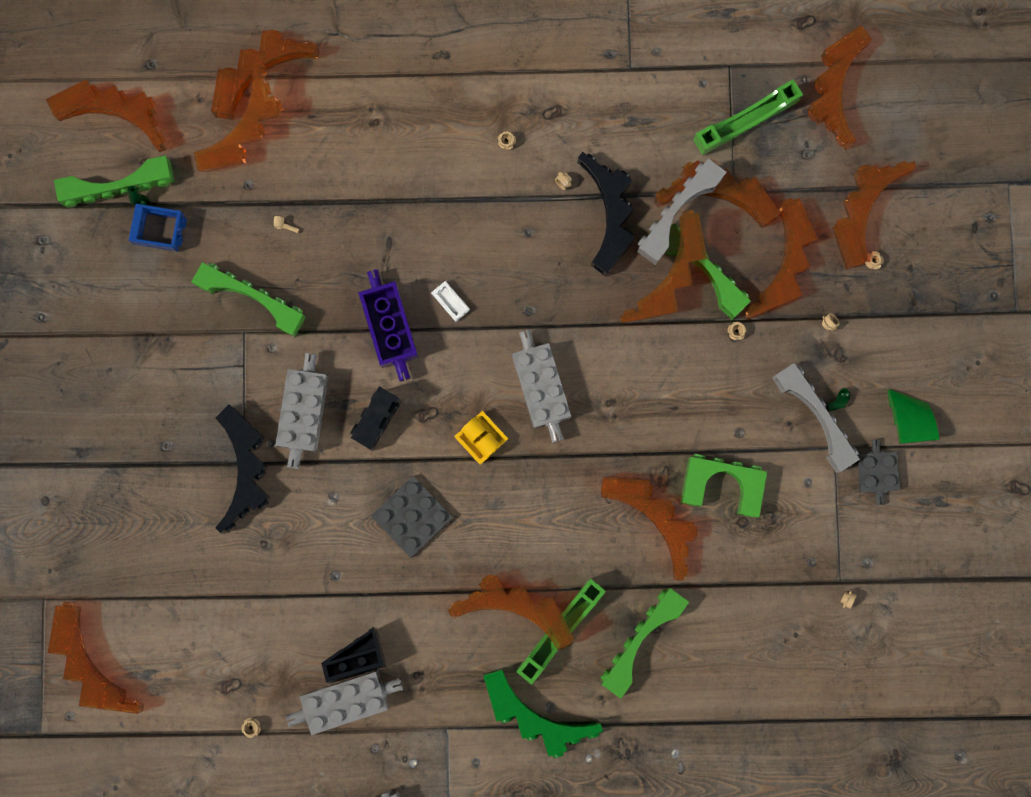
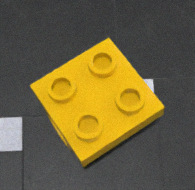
M483 411L472 418L454 436L479 465L508 440L504 433Z

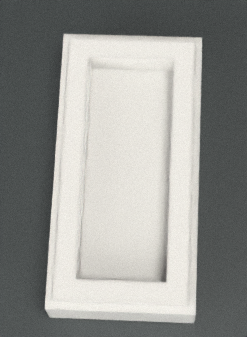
M446 281L431 292L455 322L470 311V308Z

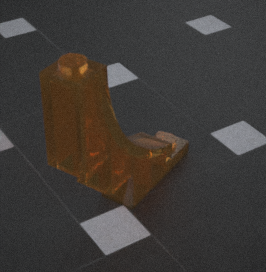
M789 198L783 201L782 206L778 209L785 235L783 258L776 276L769 286L757 297L761 305L757 302L748 306L749 310L744 313L747 320L794 301L803 295L794 276L810 268L802 248L813 244L818 237L799 198L795 200Z
M694 210L682 212L683 216L679 217V247L671 269L652 292L637 301L638 312H635L634 309L623 311V315H620L621 323L678 312L674 289L693 285L688 262L707 259L699 213H694Z
M65 601L62 605H55L48 653L67 655L63 679L83 682L79 706L134 714L143 712L144 704L138 703L137 699H126L125 701L126 690L109 681L90 659L81 634V607L75 606L74 602Z

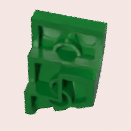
M887 390L889 406L892 407L894 426L897 425L899 444L940 440L936 420L928 403L894 390Z

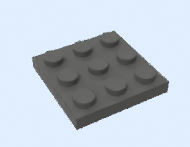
M414 476L371 515L410 558L453 518Z

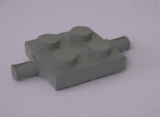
M880 439L871 440L872 452L857 455L860 459L857 461L859 493L870 492L876 494V505H885L884 493L900 490L897 452L880 451Z

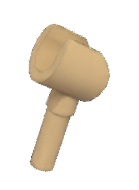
M274 217V227L276 229L284 228L298 233V228L284 224V217Z

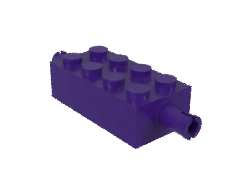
M373 270L375 278L372 271H369L367 275L371 289L358 293L381 368L395 366L399 382L404 381L402 373H404L405 379L409 380L411 377L406 362L419 357L396 282H391L383 285L379 270Z

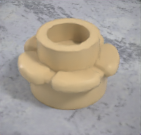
M503 132L498 136V145L502 149L506 148V150H509L516 143V138L511 132Z
M559 172V175L555 178L557 185L563 190L568 187L570 188L571 177L567 173Z
M872 251L865 256V264L870 269H879L884 262L883 256H880V253L877 251Z
M829 313L828 315H823L822 325L826 330L834 331L839 326V320L834 314Z
M733 322L727 330L730 334L729 337L733 340L743 339L746 327L740 322Z
M852 590L849 593H844L841 603L844 604L843 608L851 609L857 596L852 593Z
M246 719L241 726L242 733L248 738L257 736L261 731L260 722L257 719Z

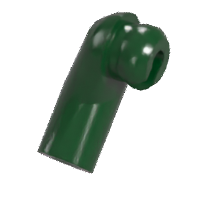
M136 186L128 187L131 204L149 206L150 200L145 195L139 194Z
M842 388L835 401L826 403L827 411L845 408L851 396L850 391L847 388Z

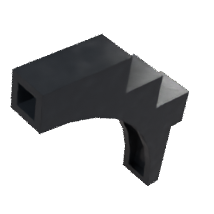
M582 152L578 157L577 163L588 172L596 183L603 198L606 211L604 240L591 266L606 277L635 239L629 229L621 228L633 212L631 203L626 199H620L631 185L632 179L624 170L616 169L612 174L607 166L598 164L591 154L588 153L586 155Z
M230 404L216 417V420L225 429L232 442L238 469L237 486L232 503L223 519L215 527L222 534L230 533L236 527L235 522L249 514L250 507L254 511L263 510L269 504L268 499L270 498L255 482L256 479L260 480L266 474L265 470L268 467L252 452L263 445L264 442L262 440L265 437Z

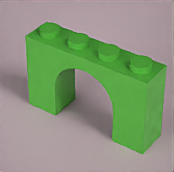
M698 454L688 458L680 503L697 507L702 506L708 479L715 473H727L733 476L740 486L737 514L759 518L767 471H762V467L753 465L750 468L743 467V463L739 462L726 464L723 459L713 458V461L705 460V456Z

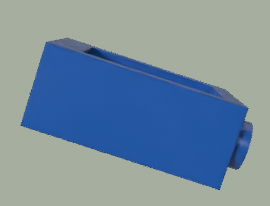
M136 204L128 241L133 245L178 252L179 247L183 243V236L181 235L182 230L186 227L187 219L178 210ZM147 214L176 219L171 244L143 239Z

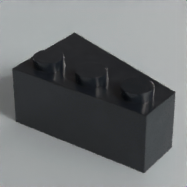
M380 386L373 394L368 407L363 410L360 422L355 424L350 432L352 434L351 439L371 451L375 448L402 403L399 397Z
M372 627L368 632L356 638L352 643L321 663L326 683L329 684L387 667L378 631L375 627Z

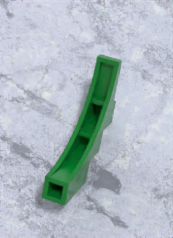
M502 668L483 674L496 721L507 723L513 720L512 717L516 716L522 739L527 738V741L537 739L538 734H542L548 757L558 758L563 756L564 752L567 751L565 745L567 742L570 745L581 742V738L588 736V739L600 736L599 733L603 732L599 721L588 724H565L552 721L537 714L516 696Z

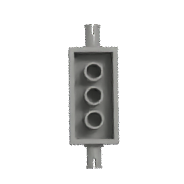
M526 330L527 338L524 331H522L519 335L524 349L523 351L513 353L512 359L533 429L546 426L548 427L552 443L557 442L555 434H557L558 441H562L564 438L559 423L570 419L571 414L550 345L547 343L535 346L531 330Z
M305 353L303 370H287L275 446L290 450L288 468L299 469L301 452L317 453L329 377L325 374L314 372L316 354L310 355V353Z
M378 670L305 693L300 696L302 710L287 714L286 721L295 718L287 722L289 727L306 721L311 735L387 711L389 705L386 697L388 694L403 690L402 684L394 687V685L400 684L401 680L397 678L383 683L381 682Z

